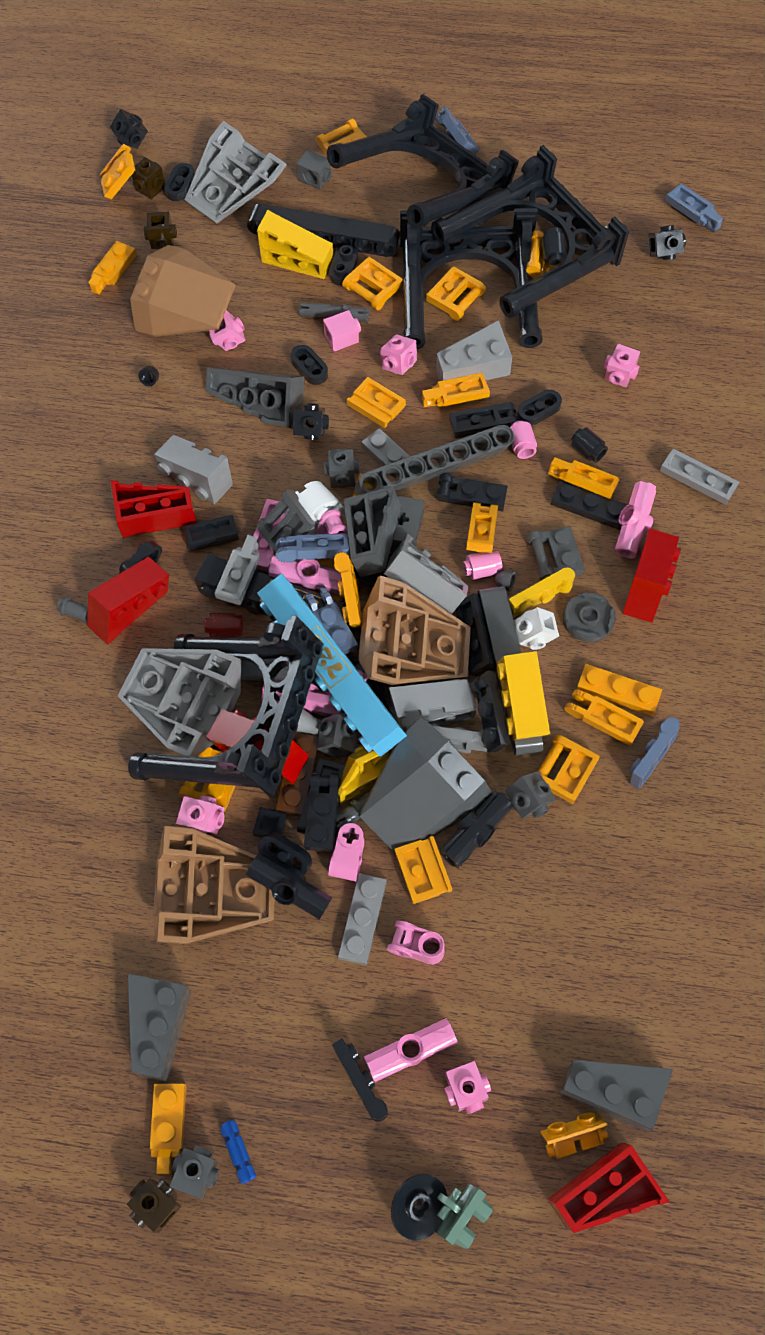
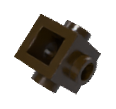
M144 157L134 166L135 171L132 174L133 185L136 191L152 200L164 189L163 170L157 162Z
M169 212L147 213V226H144L145 240H149L151 250L161 249L167 245L174 246V239L177 238L176 224H172Z
M151 1178L147 1182L141 1180L130 1192L132 1199L127 1203V1206L132 1210L129 1214L132 1220L141 1228L147 1225L155 1233H159L182 1206L172 1197L175 1191L162 1178L158 1182ZM154 1198V1206L150 1208V1201Z

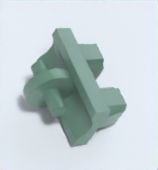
M468 1183L463 1192L455 1188L449 1198L440 1193L437 1199L444 1205L437 1216L443 1222L436 1233L451 1245L455 1243L468 1249L476 1235L466 1227L471 1217L474 1216L484 1223L493 1212L492 1206L484 1198L486 1194Z

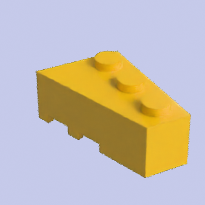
M267 210L257 229L262 263L325 279L333 260V243Z
M537 651L503 656L497 662V672L503 690L501 691L503 707H506L508 714L506 723L509 735H512L513 740L549 735L550 730Z

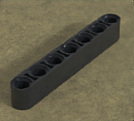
M265 204L254 205L247 222L248 230L258 235L257 229L267 210L333 243V248L350 245L357 252L391 257L395 254L400 239V231L391 225Z

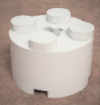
M319 481L307 483L304 485L307 489L301 493L295 492L299 497L298 501L316 524L306 535L315 534L320 518L325 512L335 509L339 510L342 515L345 513V507ZM288 507L284 512L286 515L290 511V508Z

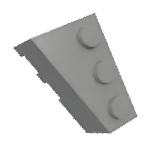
M499 320L437 353L436 373L439 381L483 373L485 380L510 375L512 354Z
M173 435L154 454L157 469L163 475H169L174 478L180 486L189 487L201 500H207L215 505L233 485L227 457L221 455L219 458L210 455L212 453L211 450L204 448L200 451L195 448V443Z
M407 534L390 556L384 574L387 578L406 583L452 614L467 596L468 585L445 565L440 567L430 560L429 557L432 554L426 549L421 552L411 543L414 538Z
M454 679L445 682L389 688V710L403 731L419 716L429 724H437L440 727L475 719L477 707L468 679Z

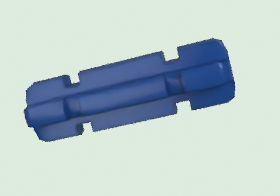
M235 1120L220 1125V1131L223 1138L227 1140L225 1144L233 1166L238 1169L236 1174L241 1184L248 1183L256 1178V1173L253 1165L249 1164L250 1157L242 1136L238 1135L240 1131Z

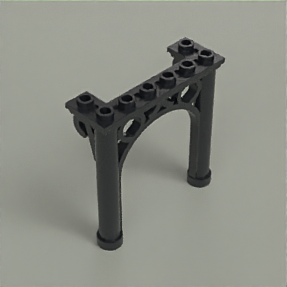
M424 94L420 96L418 101H414L409 105L405 113L408 118L394 126L392 130L345 144L336 143L330 145L327 149V160L335 169L389 151L414 153L428 158L445 168L455 178L459 188L430 200L410 205L407 209V220L416 229L426 226L430 221L460 211L506 188L512 183L519 160L504 150H500L498 157L493 158L487 164L433 126L439 104Z
M544 145L540 146L537 156L530 157L521 168L523 174L506 188L446 218L441 217L431 223L434 238L437 242L444 243L501 213L514 211V209L537 208V215L545 218L556 228L562 230L568 247V256L556 268L500 297V308L508 318H513L520 314L522 309L608 263L616 267L620 265L630 232L615 216L611 218L608 228L602 226L595 219L592 213L554 177L557 158ZM545 198L550 204L542 205L536 203L535 199ZM584 239L591 246H581L575 243V240ZM574 254L580 256L573 261Z
M514 209L513 226H475L444 243L437 242L432 234L431 227L413 228L407 220V210H400V247L403 249L404 331L402 336L416 340V349H420L425 345L423 285L428 275L443 264L463 259L490 262L504 269L512 277L516 288L533 280L526 272L527 263L530 261L532 246L530 242L532 240V232L536 228L538 209ZM506 248L509 251L499 255L493 252L492 249ZM441 249L444 252L435 256L428 253L427 250ZM514 257H516V267L510 262ZM421 258L423 259L424 262L427 263V264L422 268V270H421ZM537 302L522 309L520 314H518L519 343L525 348L537 347L543 340L542 330L539 328Z
M292 616L291 619H288L286 626L278 623L267 624L263 637L178 635L174 642V649L219 650L239 658L241 661L258 665L264 679V696L260 711L249 731L229 750L212 757L137 752L131 756L128 763L130 776L135 780L144 781L153 778L260 788L267 795L274 797L277 786L281 781V774L286 759L290 753L294 734L298 729V722L303 707L306 704V697L311 682L314 679L319 657L323 651V642L298 616ZM263 659H275L269 666L263 661ZM289 666L286 678L276 683L275 677L284 667ZM276 691L282 693L281 697L276 694ZM261 739H265L262 750H258L254 744Z

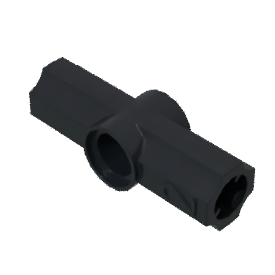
M494 791L476 812L472 811L462 821L458 832L440 850V854L445 861L459 869L478 847L484 846L495 832L496 826L513 809L509 799L502 793Z
M260 853L257 854L246 872V876L271 890L272 896L278 903L282 905L294 904L319 920L332 899L331 896L306 882L305 876L300 870L296 868L284 869Z

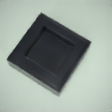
M260 807L253 829V836L263 838L270 832L282 835L288 817L287 813Z

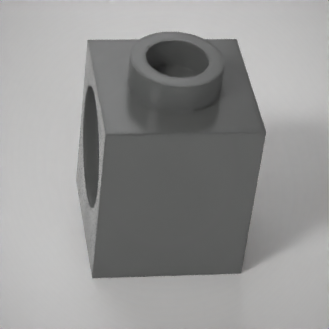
M307 150L296 163L298 181L320 190L331 179L332 170L327 158Z

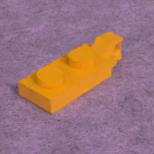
M116 241L91 274V279L88 282L91 292L99 295L106 285H114L136 257V248Z
M478 373L438 381L437 385L433 386L432 389L422 391V402L424 407L448 406L487 398L490 395V390L484 374Z
M554 457L548 474L557 479L564 480L611 499L620 480L617 476L574 460L573 463L556 457Z
M154 1084L150 1150L151 1158H157V1174L172 1175L173 1158H176L181 1150H183L186 1084Z

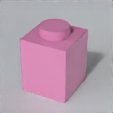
M349 310L323 319L324 335L333 352L359 343L360 323L357 318L354 319Z

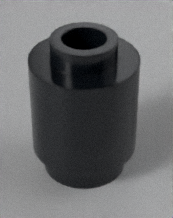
M549 228L544 231V236L542 237L543 260L549 265L555 266L561 264L567 257L565 235L560 228Z
M588 427L578 429L571 438V446L588 461L597 463L608 451L605 441Z

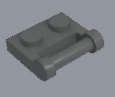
M287 489L282 494L281 501L266 518H261L256 524L257 529L275 553L278 550L275 546L277 539L306 535L316 525L298 501V495L291 489ZM289 507L290 511L288 512V514L273 529L272 525Z
M571 526L545 532L533 531L527 535L528 543L533 547L540 571L538 575L540 581L563 568H571L575 572V576L584 574L585 568ZM543 543H548L555 565L554 569L549 567Z

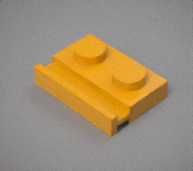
M125 144L119 148L100 173L104 197L111 200L135 171L133 156L129 153L131 147Z
M367 377L353 392L352 397L347 398V405L383 428H386L387 424L406 406V400Z
M434 836L423 841L419 840L394 848L412 904L440 896V894L452 892V886Z

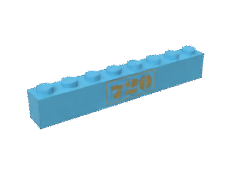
M282 573L257 592L263 601L259 604L269 617L273 614L276 618L273 623L286 626L288 619H291L292 616H298L323 642V651L315 670L318 675L315 681L324 692L326 690L330 691L332 696L329 700L338 711L344 710L347 716L343 719L353 732L357 729L362 735L359 741L368 752L374 750L381 757L407 736Z

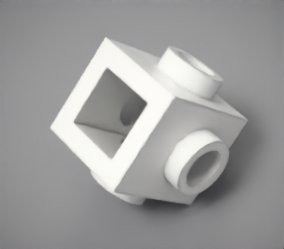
M537 607L524 612L523 616L514 620L519 644L533 650L541 649L546 646V643L559 637L554 613Z

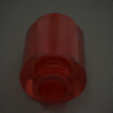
M210 613L209 618L204 620V631L209 633L210 637L242 636L243 617L242 615H236V613Z

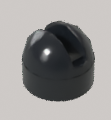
M148 365L140 370L138 377L143 385L153 386L159 379V372L154 366Z

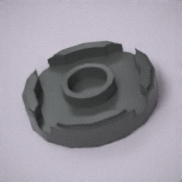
M581 593L577 597L571 598L563 612V624L567 632L583 642H596L604 639L611 633L616 621L613 606L611 607L604 596L596 593Z

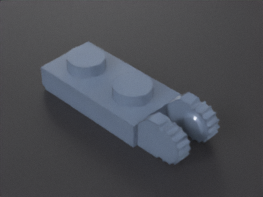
M347 533L296 535L279 538L275 543L276 549H278L276 557L278 561L284 563H292L296 559H334L335 555L340 552H344L350 557Z
M325 586L319 588L320 596L326 606L320 609L317 607L314 596L311 593L305 594V600L309 608L344 654L358 649V644L347 623H345L336 602L333 603L328 589Z
M669 717L660 725L657 740L654 738L650 740L644 752L646 755L642 760L638 758L630 769V773H632L630 784L641 789L677 738V732L680 728L679 720Z

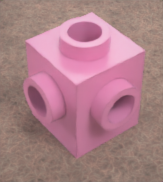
M227 310L219 329L209 330L212 342L222 347L225 351L233 349L238 344L246 341L243 334L245 328L242 321L238 317L235 318Z
M397 334L390 339L380 351L382 369L403 375L417 361L416 340Z
M618 344L613 355H608L603 366V369L606 370L604 380L627 387L630 379L635 380L640 366L637 363L640 351Z
M200 795L199 800L184 796L176 824L205 834L217 835L224 823L225 808L215 804L217 799Z
M475 1061L445 1073L449 1086L444 1088L450 1106L456 1105L458 1112L465 1109L467 1114L484 1108L483 1102L488 1100L487 1092L491 1091V1087L486 1074L479 1073ZM470 1086L473 1092L470 1094L465 1093L462 1087Z

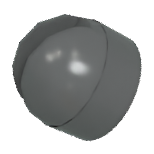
M501 570L495 577L496 585L505 586L506 591H511L515 583L516 572Z

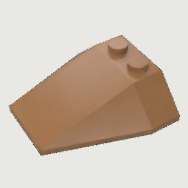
M167 245L147 255L130 298L135 331L159 337L217 330L221 325L236 285L187 249Z
M379 576L363 609L358 661L368 679L391 685L466 678L468 676L471 627L406 583Z
M164 826L156 863L153 909L156 942L189 944L273 921L275 899L272 896V891L246 876L248 868L257 855L192 828Z

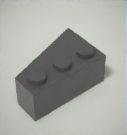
M393 486L344 499L351 560L360 578L384 572L386 569L401 507Z
M128 973L131 1072L137 1076L168 1082L191 994L186 985Z
M574 1060L569 1066L560 1094L647 1133L654 1129L673 1069Z

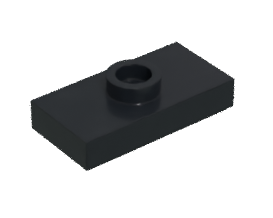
M233 514L184 526L190 551L239 540Z

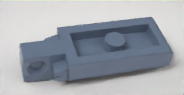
M443 106L438 115H436L438 123L447 128L446 133L475 155L479 151V146L462 123L454 117L448 108Z
M682 183L666 195L665 202L702 226L705 225L707 229L713 232L721 228L723 217L717 214L714 209L715 205Z

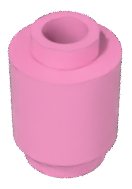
M524 421L514 422L510 427L514 433V440L511 443L514 453L521 459L532 457L536 453L537 442L531 424Z
M478 552L467 555L466 561H463L465 575L470 576L472 580L496 575L498 571L502 570L499 552Z

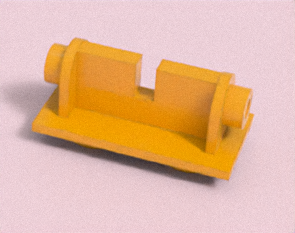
M592 1112L583 1113L577 1117V1120L568 1123H552L547 1127L548 1129L540 1131V1134L547 1143L545 1147L549 1158L555 1156L556 1159L577 1153L574 1143L576 1140H579L582 1150H587L603 1145L604 1141L609 1139L605 1128L607 1123L598 1113L594 1114Z

